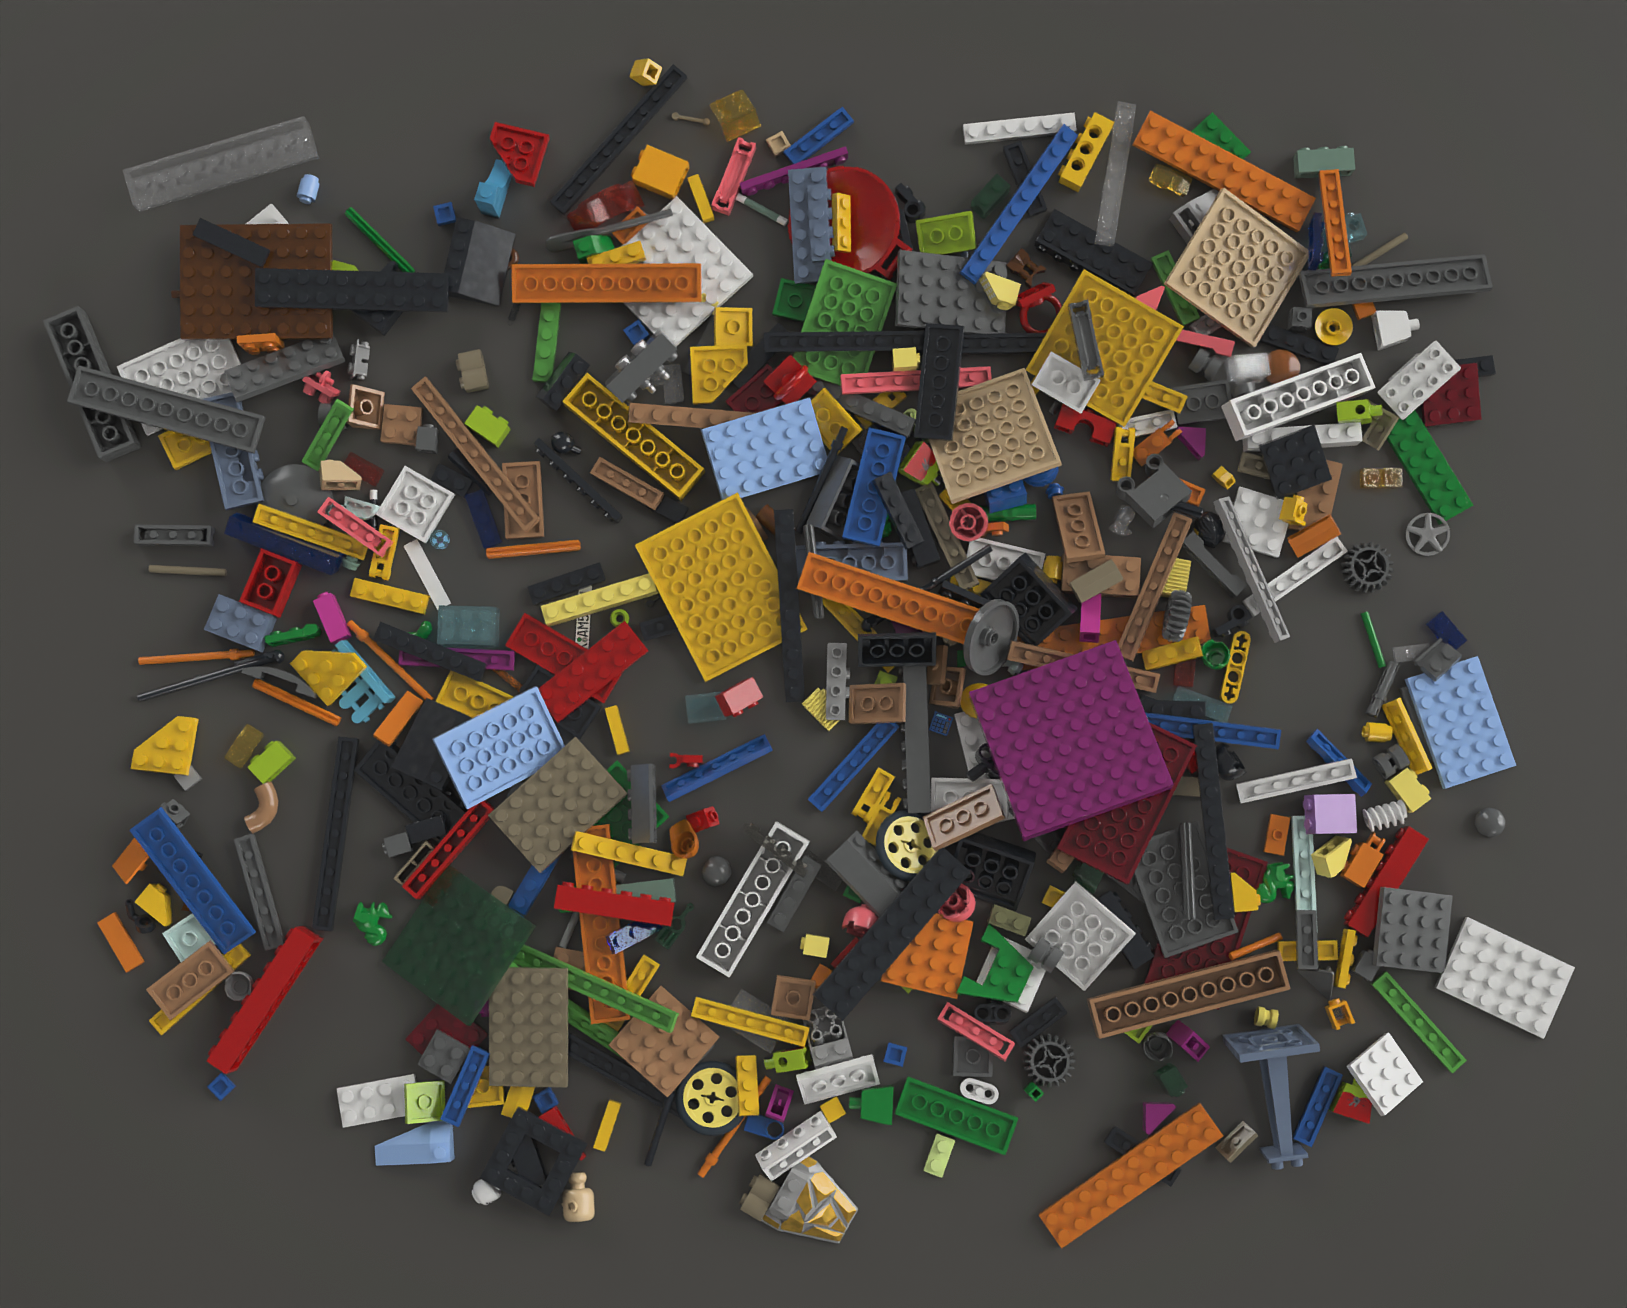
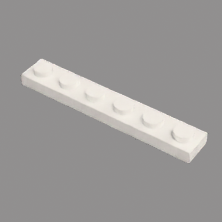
M1075 112L963 124L965 145L1056 135L1063 124L1076 133Z
M1336 537L1328 541L1269 582L1268 587L1274 601L1276 602L1348 552L1339 538ZM1253 594L1242 601L1253 617L1261 612L1253 598Z
M1351 758L1237 783L1236 786L1240 803L1350 780L1357 778Z

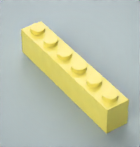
M648 573L542 605L541 609L546 625L551 627L656 595L658 591Z

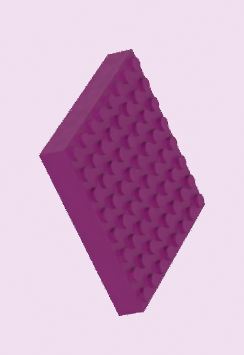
M1116 640L969 692L970 701L1023 841L1172 789L1174 785Z

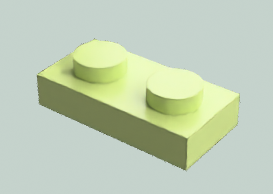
M936 1133L923 1171L942 1178L955 1139Z

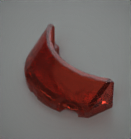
M628 181L623 185L616 184L590 196L581 202L576 210L570 212L567 215V219L573 231L598 227L621 213L635 209L637 206L641 208L645 204L634 182Z

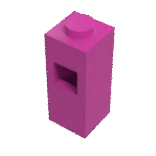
M328 592L319 594L313 602L330 642L337 644L341 640L351 638V632L335 595L332 593L328 594Z
M1100 593L1081 603L1079 642L1099 643Z

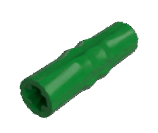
M1025 504L991 514L987 506H980L986 512L988 522L1036 520V504Z

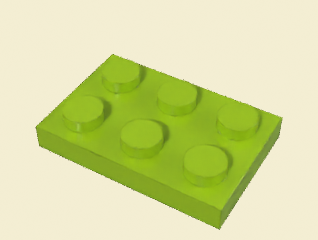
M972 211L916 220L920 252L946 255L976 250L977 248Z

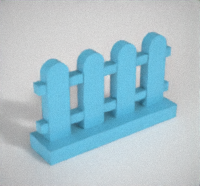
M341 640L335 645L338 651L336 649L332 651L356 653L367 668L360 674L363 679L358 676L355 679L357 684L349 692L345 690L341 694L343 697L340 699L339 705L343 709H348L352 706L355 710L351 717L354 723H361L363 721L367 723L370 720L368 716L377 708L381 710L385 707L382 704L383 702L391 703L396 697L347 640ZM366 693L369 699L359 707L356 702Z

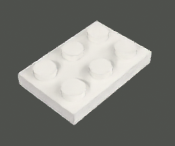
M1051 351L1032 385L1077 412L1082 413L1101 380L1096 378L1084 381L1081 368Z

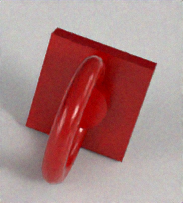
M1042 282L1018 294L1016 306L1021 307L1020 323L1027 333H1047L1050 329L1041 331L1032 328L1027 320L1029 308L1040 305L1045 300L1054 306L1056 316L1062 308L1060 301L1052 295V293L1056 292L1054 284Z
M789 354L763 382L775 393V400L781 399L785 404L798 401L817 381L808 373V366H801Z

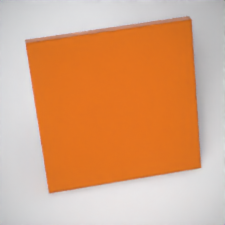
M134 838L112 867L124 883L128 884L138 870L143 871L146 868L147 864L145 862L149 856L136 838Z

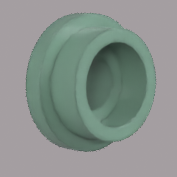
M349 555L342 557L341 560L343 561L342 566L351 570H357V567L361 564L358 562V558Z

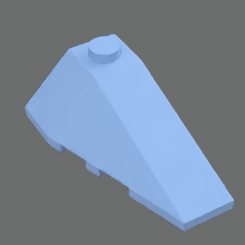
M445 1121L429 1122L375 1145L376 1166L451 1162L455 1159L453 1125Z

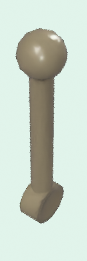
M677 112L672 113L673 120L694 121L703 123L706 126L710 123L708 118L699 119L682 116Z

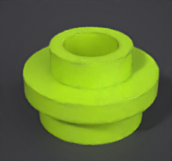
M617 609L612 612L610 622L614 627L622 623L617 622L616 618L618 616H623L622 622L629 623V615L625 610Z

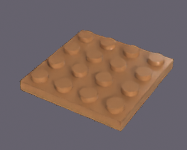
M660 986L648 1000L679 1013L673 1032L668 1033L633 1017L608 1046L668 1098L719 1039V1036L699 1018L692 1017L690 1010L665 988Z

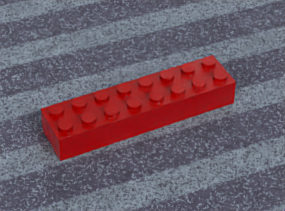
M298 926L294 929L291 928L285 936L287 940L283 945L278 946L274 953L276 955L275 958L264 967L263 971L265 973L262 978H258L252 986L254 990L250 995L245 996L241 1002L242 1008L239 1012L236 1011L230 1019L232 1023L228 1029L225 1028L219 1036L221 1040L217 1046L214 1045L209 1050L207 1062L223 1073L228 1074L237 1071L324 939L307 927Z

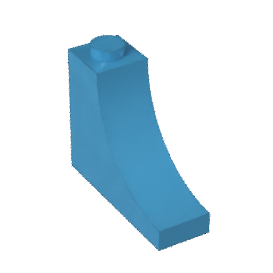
M496 159L486 182H479L474 199L481 214L500 218L512 178L511 173L502 160Z

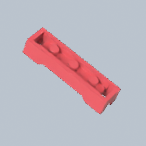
M738 137L720 186L712 201V210L730 215L740 191L739 183L744 181L756 151V143H748L743 138ZM740 146H741V147L747 148V149H749V150H751V151L747 152V151L742 150V149L739 150V148H740ZM720 200L721 203H724L726 205L727 203H729L728 208L720 207L717 203H719Z
M1182 330L1176 340L1177 342L1213 349L1217 355L1226 357L1232 356L1235 341Z
M330 497L325 500L317 513L382 558L386 554L385 552L388 547H391L394 543ZM333 503L336 507L331 509L329 516L325 515L327 507ZM381 539H385V544L378 552L376 547L382 542Z
M949 1002L946 1003L937 1018L940 1023L986 1049L1004 1062L1015 1046V1042ZM952 1009L954 1013L950 1015L948 1020H945L944 1015ZM1004 1043H1008V1049L1005 1054H1000L999 1051H1001Z

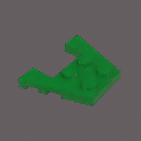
M988 924L980 941L997 949L996 957L983 985L964 976L956 994L1017 1003L1034 967L996 929Z

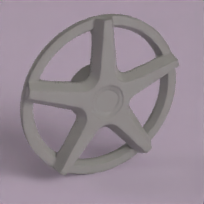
M1434 513L1417 515L1410 521L1406 529V540L1409 547L1420 555L1430 556L1441 552L1447 546L1450 539V528L1447 522L1441 516ZM1425 516L1423 528L1412 526L1417 519ZM1431 516L1439 519L1444 526L1433 528ZM1409 532L1420 536L1415 547L1410 541ZM1446 532L1445 542L1440 546L1436 536ZM1427 542L1435 548L1433 552H1422L1419 550Z

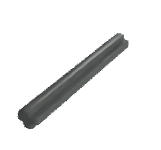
M812 524L804 525L806 556L808 552L817 554L814 527ZM811 594L814 618L822 619L824 618L823 599L820 596Z
M1183 822L1180 823L1184 918L1186 920H1194L1196 918L1191 823Z

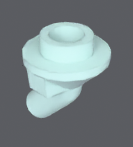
M1007 660L1002 667L1008 666L1007 671L1014 675L1015 673L1019 674L1024 664Z

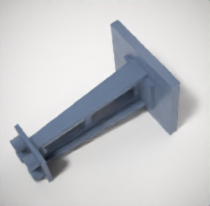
M1300 1024L1280 1026L1275 1029L1266 1028L1223 1034V1043L1240 1063L1259 1060L1274 1144L1273 1146L1259 1147L1260 1152L1267 1160V1163H1271L1272 1169L1284 1168L1283 1161H1291V1166L1293 1167L1302 1166L1303 1158H1308V1153L1299 1142L1292 1143L1287 1056L1320 1052L1319 1043Z

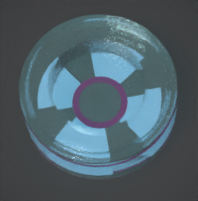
M436 530L430 535V543L434 548L441 550L449 545L450 538L445 531Z

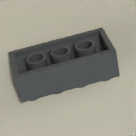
M836 456L806 525L812 524L814 530L846 543L847 539H842L860 466L859 463L850 458Z
M631 765V770H627V780L631 781V789H628V801H631V809H628V820H632V828L628 829L629 840H632V844L657 843L655 765Z
M858 831L850 836L825 860L878 917L881 916L908 885L904 880L893 876L884 868L879 860L877 851Z

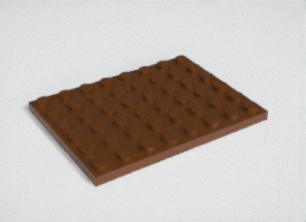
M332 224L217 225L271 250L263 268L332 270ZM180 225V337L182 340H237V336L268 333H275L280 339H333V310L256 308L255 268L262 267L193 236L192 234L197 225Z

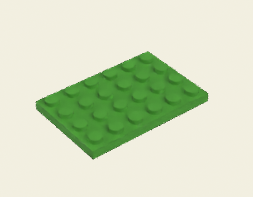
M825 259L801 332L882 331L897 284ZM875 351L794 352L793 358L801 366H808V373L812 377L841 386V374L868 373Z

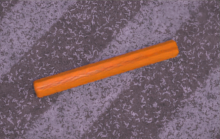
M579 540L493 547L486 549V556L488 559L579 551L581 543Z
M256 678L252 684L253 688L334 726H338L341 721L340 716L261 679Z

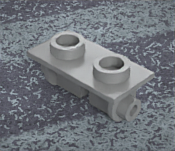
M357 339L354 344H351L349 355H352V362H349L347 373L350 374L349 380H352L355 376H357V380H365V377H367L368 363L361 362V359L369 360L370 346H368V342H361L359 344V339Z

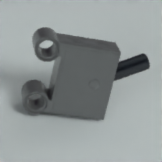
M1151 454L1147 457L1145 473L1149 478L1136 489L1134 488L1135 482L1130 477H1122L1118 481L1116 490L1118 498L1125 500L1152 528H1155L1174 511L1197 519L1202 517L1203 508L1186 503L1191 497L1192 490L1163 462V458L1159 454ZM1150 464H1156L1158 467H1152ZM1126 486L1129 490H1123L1121 487Z

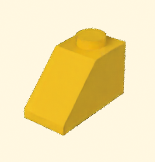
M1230 873L1234 912L1258 910V906L1261 904L1260 895L1236 873Z
M160 883L149 884L136 899L135 903L163 926H170L173 923L170 895L166 893L167 889Z

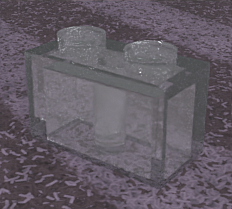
M1267 353L1233 355L1224 360L1228 383L1236 382V385L1245 384L1248 381L1259 383L1263 382L1265 377L1271 375Z

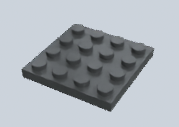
M1380 887L1372 965L1444 973L1453 896Z

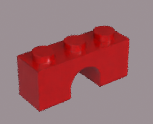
M1063 403L1054 429L1072 434L1077 424L1084 423L1091 428L1092 434L1089 441L1108 447L1117 423L1104 415L1102 417L1095 415V412L1089 409L1079 413Z

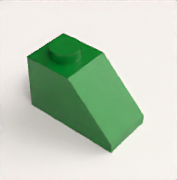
M590 235L573 241L580 264L588 263L587 257L615 249L612 238L608 235Z

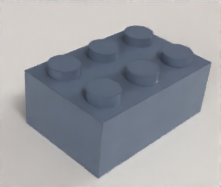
M218 594L204 630L263 653L267 644L265 643V636L270 635L278 617Z

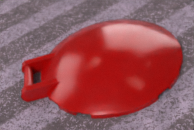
M844 166L828 168L826 170L827 189H831V200H828L829 208L832 207V194L834 193L850 195L851 252L842 253L835 251V257H831L832 261L868 274L876 270L885 278L891 280L892 274L897 269L898 254L886 270L881 266L894 248L898 246L901 250H913L898 239L900 212L892 191L882 179L868 170ZM789 210L788 234L792 243L791 212ZM829 219L830 227H832V219Z

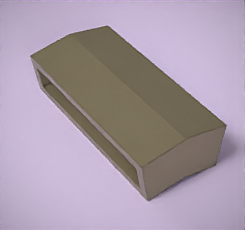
M1111 559L1073 580L1069 586L1079 603H1083L1124 579Z
M425 840L393 879L403 886L435 849V846L430 841ZM428 846L430 848L429 852L418 863L416 859ZM414 864L416 867L403 880L401 876Z

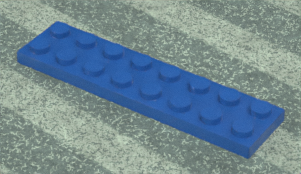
M162 807L129 830L223 954H226L256 932Z

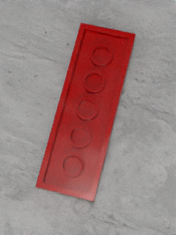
M526 613L523 614L505 644L506 647L554 675L558 674L588 650ZM623 672L592 697L605 704Z
M625 621L538 689L548 711L559 723L648 653L649 650Z

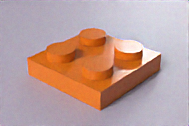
M275 333L237 336V344L251 355L260 354L261 351L273 353L285 348L284 342Z

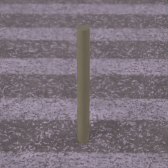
M1405 232L1351 266L1367 265L1407 240L1408 235Z
M149 565V573L207 576L227 575L226 569Z

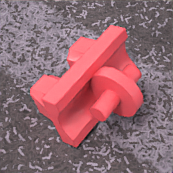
M327 370L323 374L317 372L315 376L310 375L302 379L305 382L304 393L313 396L316 390L321 391L318 398L321 403L330 404L332 399L339 396L341 391L332 386L334 380L330 378L331 372Z

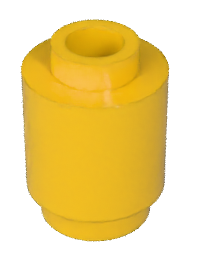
M1046 556V560H1044L1043 572L1055 584L1062 579L1063 562H1061V557Z
M1367 722L1366 726L1362 727V737H1365V740L1368 742L1385 743L1386 741H1391L1392 726H1388L1386 723Z

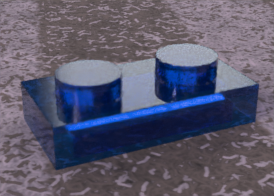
M1443 611L1426 623L1438 639L1442 638L1445 644L1448 643L1455 650L1467 641Z

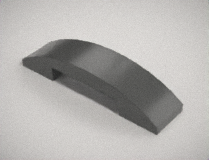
M248 667L241 671V673L261 680H265L266 674H270L298 684L296 692L316 699L319 697L304 680L288 672L270 667Z

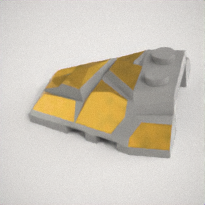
M808 1156L791 1168L761 1221L777 1231L839 1244L857 1213L858 1207L839 1188L834 1179L821 1167V1164Z

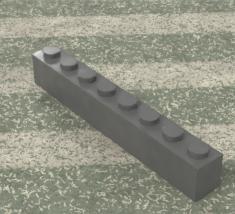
M898 666L899 675H902L903 683L906 684V722L900 723L901 733L904 732L905 740H901V752H905V759H902V771H906V779H902L903 790H906L907 798H903V810H908V813H931L926 666Z

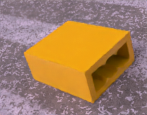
M647 145L645 150L642 149L639 154L638 160L640 161L638 166H634L631 172L633 184L673 200L678 195L687 175L689 162Z

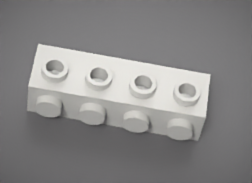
M819 1111L755 1154L764 1173L773 1181L837 1138L828 1120Z

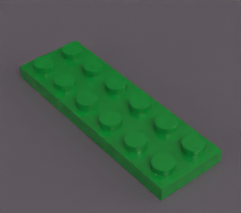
M1414 410L1404 420L1399 418L1388 435L1387 441L1431 513L1437 514L1447 521L1473 506V503L1417 412ZM1435 518L1439 525L1442 524L1439 519Z
M907 1076L894 1114L1002 1155H1006L1018 1121L1016 1116Z

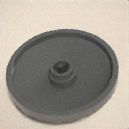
M286 465L271 472L261 483L264 502L256 503V508L258 504H262L326 526L329 520L317 513V511L328 497L334 500L332 490H321L320 474L316 470L305 465ZM333 503L327 507L325 515H328V511L334 506ZM266 527L280 538L295 541L303 540Z
M1001 599L991 600L982 606L972 619L964 641L965 663L972 672L984 676L990 675L999 670L1007 661L1010 641H1017L1019 632L1018 612L1010 602Z

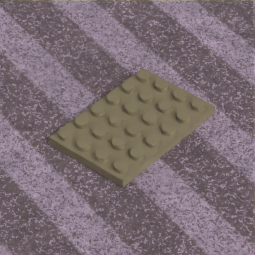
M575 737L488 816L538 872L542 873L572 845L575 831L586 833L627 795V792Z
M489 968V1086H568V968Z

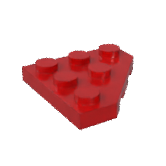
M495 122L490 135V142L516 183L535 187L550 139L549 134Z

